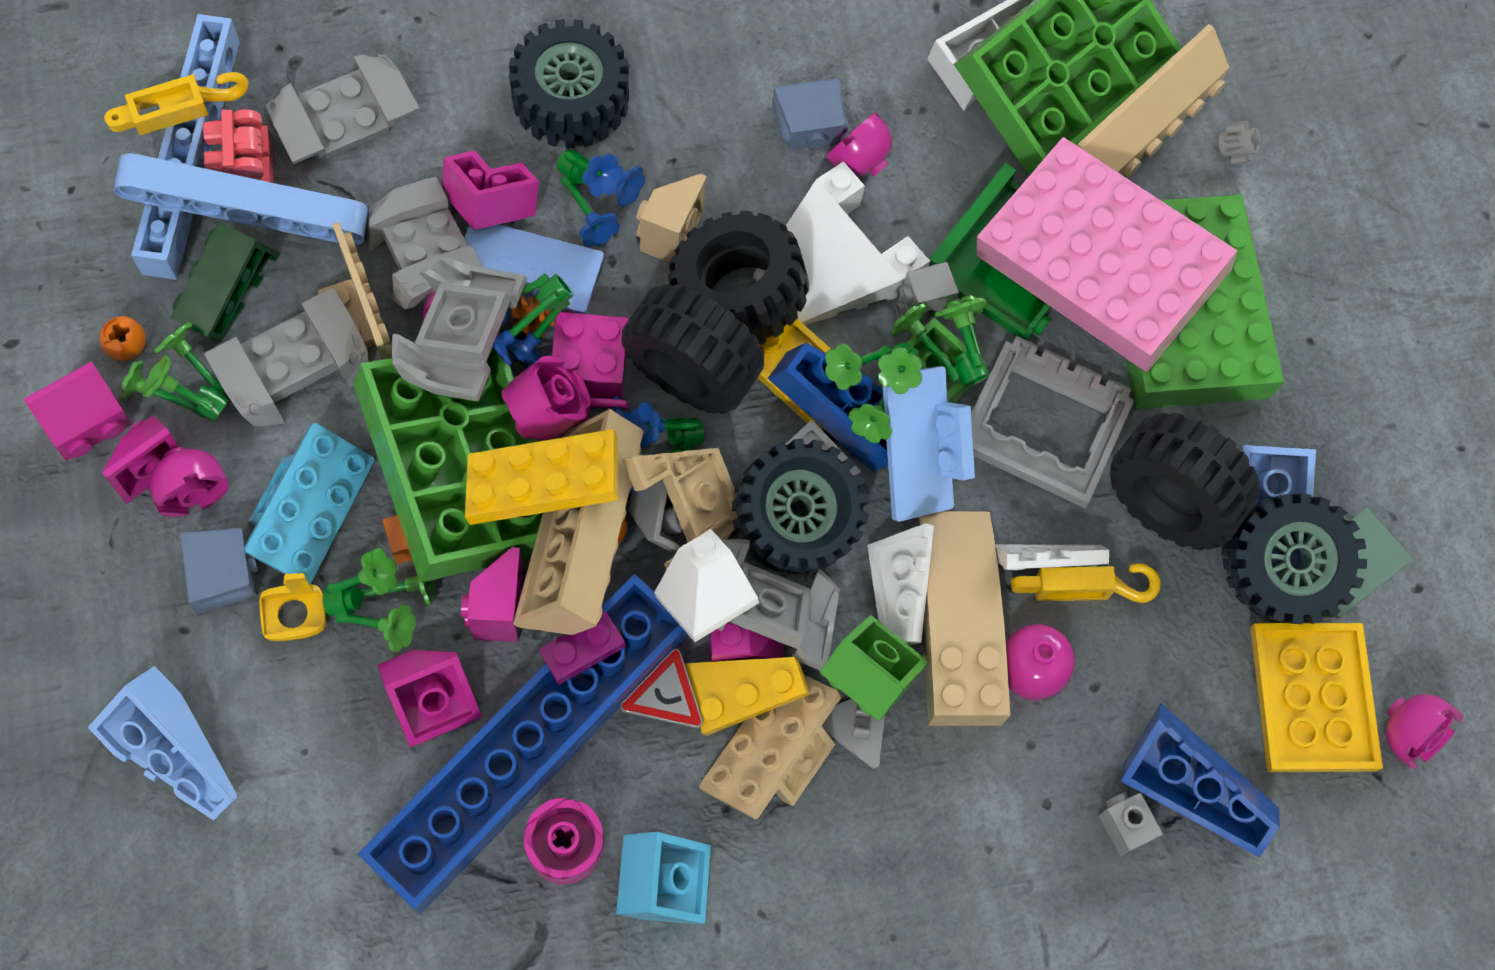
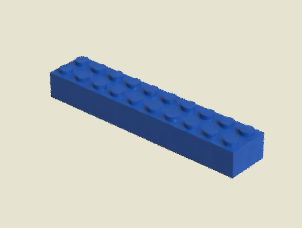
M635 574L602 606L603 612H607L625 641L626 647L560 685L557 684L545 664L358 853L364 862L419 915L428 908L621 707V703L673 649H677L689 636L658 601L654 591Z

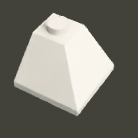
M711 529L677 550L654 592L658 601L694 642L759 604L756 593L733 553Z

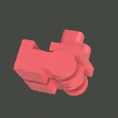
M248 109L235 112L232 110H221V120L203 122V133L207 146L222 144V150L205 151L204 165L206 169L275 183L273 139L268 126H262V116L260 113Z

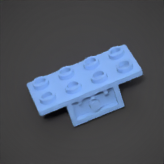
M470 225L468 226L464 239L468 246L472 245L483 268L525 275L527 277L525 285L537 280L544 273L549 278L557 274L565 281L574 295L569 299L571 304L563 310L577 314H586L604 260V253L602 251L502 225H494L478 230H473ZM539 289L533 290L527 294H524L523 296H525L526 298L534 297V295L539 292Z
M941 366L921 369L920 372L923 378L921 384L916 388H909L905 394H896L891 387L883 386L884 412L890 418L889 425L893 431L886 441L891 512L894 521L900 522L952 509L954 507L952 478L963 481L975 478L971 406L947 402L945 368Z

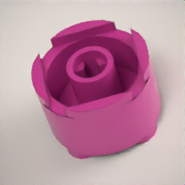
M554 356L541 357L510 381L502 390V398L507 403L509 411L516 421V430L525 439H531L532 437L540 441L557 439L587 416L585 414L586 409L590 407L591 402L588 389L575 370L569 373L561 366L565 362L560 358Z
M565 798L552 799L540 805L530 815L524 832V849L532 868L543 879L556 885L573 884L587 878L597 868L604 853L603 829L596 813L585 803ZM561 834L565 838L573 836L571 839L572 846L567 849L563 846L557 848V837Z

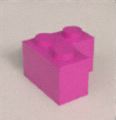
M475 150L444 157L442 189L447 199L473 230L485 229L490 226L518 221L536 215L539 181L522 162L491 169Z

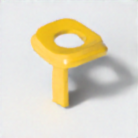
M286 573L283 581L284 586L269 588L261 593L259 599L263 636L267 640L289 641L314 636L324 630L327 621L322 601L323 593L318 586L309 584L304 573ZM296 600L304 603L308 611L304 623L295 628H288L280 623L279 611L286 602Z

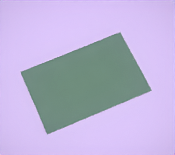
M1368 507L1352 519L1355 520L1360 528L1353 533L1355 539H1364L1367 548L1358 550V558L1367 559V569H1358L1356 577L1363 578L1364 582L1361 589L1351 588L1349 593L1355 599L1349 605L1340 604L1337 606L1341 611L1337 614L1338 618L1414 560ZM1321 552L1315 554L1316 558L1322 559ZM1315 563L1314 567L1318 570L1320 569L1321 564ZM1309 573V576L1312 580L1315 576Z

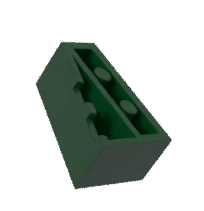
M218 222L216 228L212 229L206 237V248L200 260L196 261L190 269V280L184 292L180 293L174 301V312L170 319L182 325L190 322L193 325L190 329L221 342L245 307L240 301L251 286L259 287L263 281L262 277L258 276L268 260L276 262L280 253Z

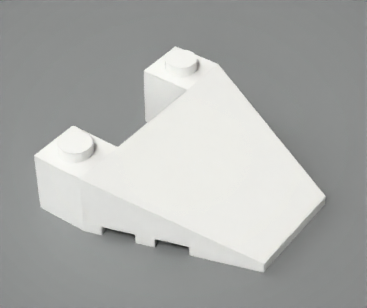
M844 161L815 180L786 224L787 230L793 232L797 239L808 274L809 292L806 295L807 301L804 309L801 312L797 311V319L804 325L835 317L839 312L852 308L859 310L868 307L870 303L883 299L889 301L899 298L900 287L903 286L906 273L928 267L930 260L909 236L881 254L852 221L848 214L860 207L865 185ZM757 268L753 278L758 281L766 271Z

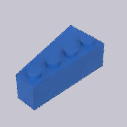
M1160 703L1124 762L1121 782L1250 853L1261 857L1280 828L1279 807Z

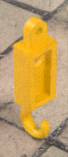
M228 72L218 75L216 81L219 84L230 81L237 82L235 86L226 89L198 86L195 76L192 74L125 94L127 104L108 110L104 119L111 131L121 132L136 127L141 136L208 115L204 102H225L239 99L248 90L249 81L244 74ZM159 105V110L140 115V110Z
M1141 563L1130 565L1129 571L1130 573H1143L1146 575L1150 584L1145 592H1139L1127 586L1115 575L1114 567L1041 568L1036 576L1012 578L1011 589L1014 593H1035L1036 601L1108 600L1115 592L1132 602L1142 604L1156 598L1160 592L1161 580L1153 568Z

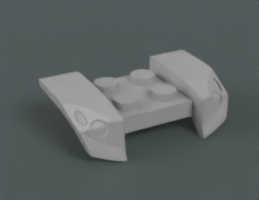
M367 55L355 56L354 67L356 71L298 95L290 83L281 89L280 94L275 99H271L266 104L273 125L293 164L317 154L320 157L325 155L327 159L389 133V128L395 125V121L419 111V107L401 72L387 55H378L377 57H369Z
M436 177L393 189L369 208L366 224L369 252L376 250L385 239L400 270L392 275L393 293L391 299L402 308L409 309L415 307L422 299L434 291L419 272L438 256L449 257L465 264L483 268L472 245H467L449 210L448 199Z
M438 256L419 272L436 294L417 339L414 343L399 334H393L392 362L397 372L405 381L426 391L448 397L479 401L491 371L486 362L507 309L516 308L527 277L521 274L476 267L449 257Z
M334 287L301 303L305 310L304 312L242 344H240L237 337H234L203 353L236 409L253 426H270L285 423L274 403L337 370L340 371L350 389L354 384L360 364L369 362L367 348L358 328Z
M721 540L733 553L759 599V604L729 622L793 647L792 657L797 658L800 663L821 671L830 657L840 591L838 586L819 568L809 586H802L743 562L751 540ZM726 624L719 627L718 630L722 631Z

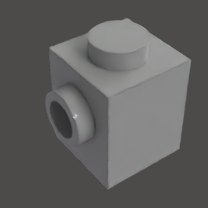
M1126 792L1113 797L1105 802L1108 809L1098 815L1120 857L1163 835L1141 793L1130 798Z

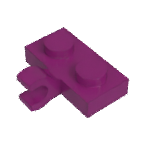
M605 611L602 613L597 626L574 635L564 634L538 650L557 684L560 685L626 646L625 641Z

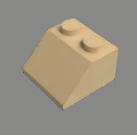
M698 174L653 190L648 201L643 200L636 216V219L640 221L636 236L640 237L641 252L670 263L672 256L676 255L675 249L681 240H687V233L694 227H697L705 211L707 176Z

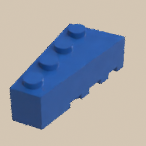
M806 342L787 351L767 379L871 471L888 467L886 439L881 438L878 443L869 442L864 436H859L852 431L851 425L853 422L849 419V413L853 408H860L863 404L878 405L883 397V388L873 383V379L862 374V380L858 385L851 386L847 390H840L835 381L829 380L826 376L825 369L828 365L825 359L826 353Z

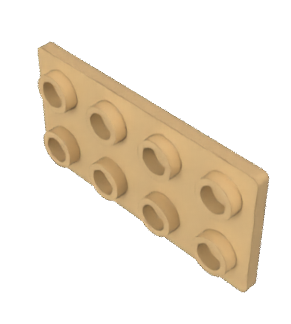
M333 223L332 225L351 279L317 291L320 294L334 287L354 320L366 348L375 345L381 360L392 358L391 341L385 324L382 322L374 294L371 292L364 267L357 254L351 232L343 233L340 223Z
M804 675L810 695L744 721L700 783V789L753 819L759 818L775 793L782 801L794 806L835 746V743L822 725L841 699L839 691Z

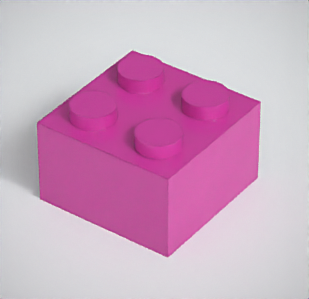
M560 312L556 317L552 356L563 360L565 363L561 366L569 373L575 370L580 375L588 389L590 398L613 399V396H619V400H622L627 358L625 348L622 347V329L628 322V318Z

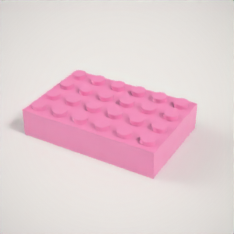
M1064 137L977 236V256L1145 372L1149 371L1229 274L1237 254L1236 249Z

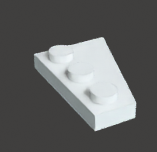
M995 544L997 562L1006 570L1062 566L1097 567V565L1109 564V549L1102 545Z

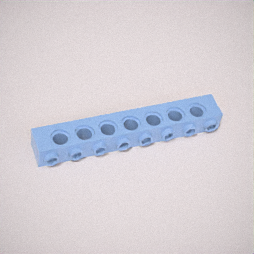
M202 14L197 15L180 78L194 74L198 86L218 89L228 88L229 82L219 84L216 78L223 73L232 72L240 41L232 19ZM204 102L208 115L167 127L158 159L205 168L204 153L205 151H211L213 145L207 146L205 142L203 122L219 120L224 102ZM145 204L131 254L142 275L177 280L194 217L193 213Z

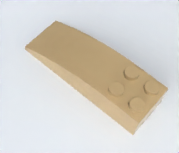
M941 511L918 517V526L925 523L934 526L923 622L924 658L929 661L925 667L928 726H1002L1010 717L1003 605L990 512Z

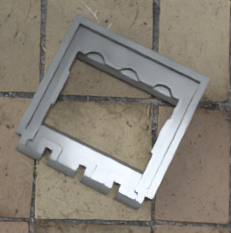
M1016 336L1013 344L1005 342L971 412L973 455L999 469L1086 508L1134 402V399L1128 397L1132 388L1110 378L1106 385L1103 386L1099 384L1103 376L1102 374L1078 363L1074 370L1070 371L1067 367L1071 360L1047 349L1044 350L1040 357L1035 354L1038 345ZM1011 372L1107 415L1104 423H1101L1088 454L1090 455L1084 468L1068 466L1060 462L1057 456L1046 451L1040 453L1026 446L1025 441L1012 435L1006 437L995 432L993 426L986 424L992 410H996L1010 381L1008 377Z

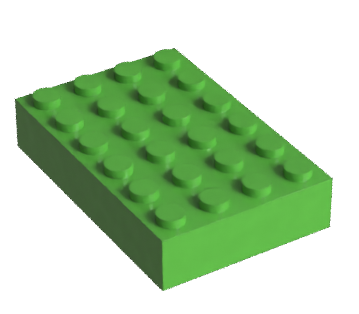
M1033 0L956 61L954 66L1027 174L1030 175L1063 137L1077 145L1182 48L1151 0Z
M1242 194L1161 200L1236 249L1237 254L1229 274L1148 372H1145L1126 359L1135 409L1271 399L1284 383Z
M491 349L486 361L491 371L479 401L433 394L415 386L400 376L393 365L392 358L361 363L353 384L420 583L487 568L512 547L520 548L522 559L531 558L543 513L470 525L465 518L468 454L537 442V439L533 437L531 439L523 438L516 430V421L512 417L507 403L502 398V390L514 377L510 366L493 349Z

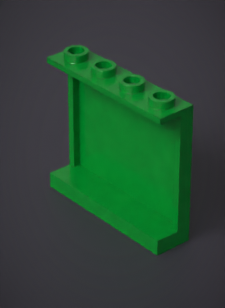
M1005 163L929 258V266L947 262L959 292L958 298L961 299L970 295L976 298H985L987 305L982 308V314L1013 335L1029 340L1034 333L1038 336L1042 334L1051 320L1047 315L1053 308L977 256V236L1020 187L1019 184L1013 181L1017 170Z

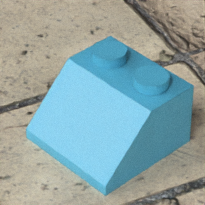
M660 832L623 835L616 914L650 921L705 924L711 845Z

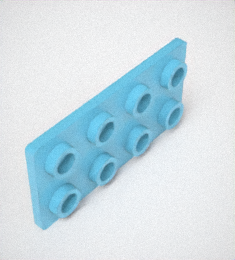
M310 424L296 452L281 459L254 509L249 522L256 526L244 546V552L283 574L304 573L307 581L311 584L375 461L374 457L319 424Z

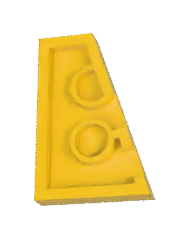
M795 657L684 663L703 721L700 727L701 732L706 736L810 695L799 660Z

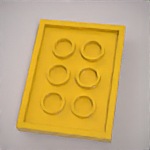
M1254 623L1250 627L1267 772H1378L1383 769L1363 623H1303V625L1291 623Z

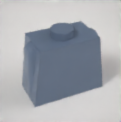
M840 78L774 87L772 108L779 124L782 140L786 142L789 150L808 147L819 149L825 145L841 142L842 135L847 133L848 123L841 97Z
M242 528L180 533L188 601L197 614L232 603L246 601L257 596L254 573L260 571L259 560L244 552L243 549L248 541V537Z

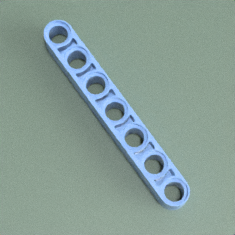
M123 154L119 158L113 191L123 199L338 243L332 224L339 222L343 233L351 232L355 245L364 242L368 207L362 202L139 154Z

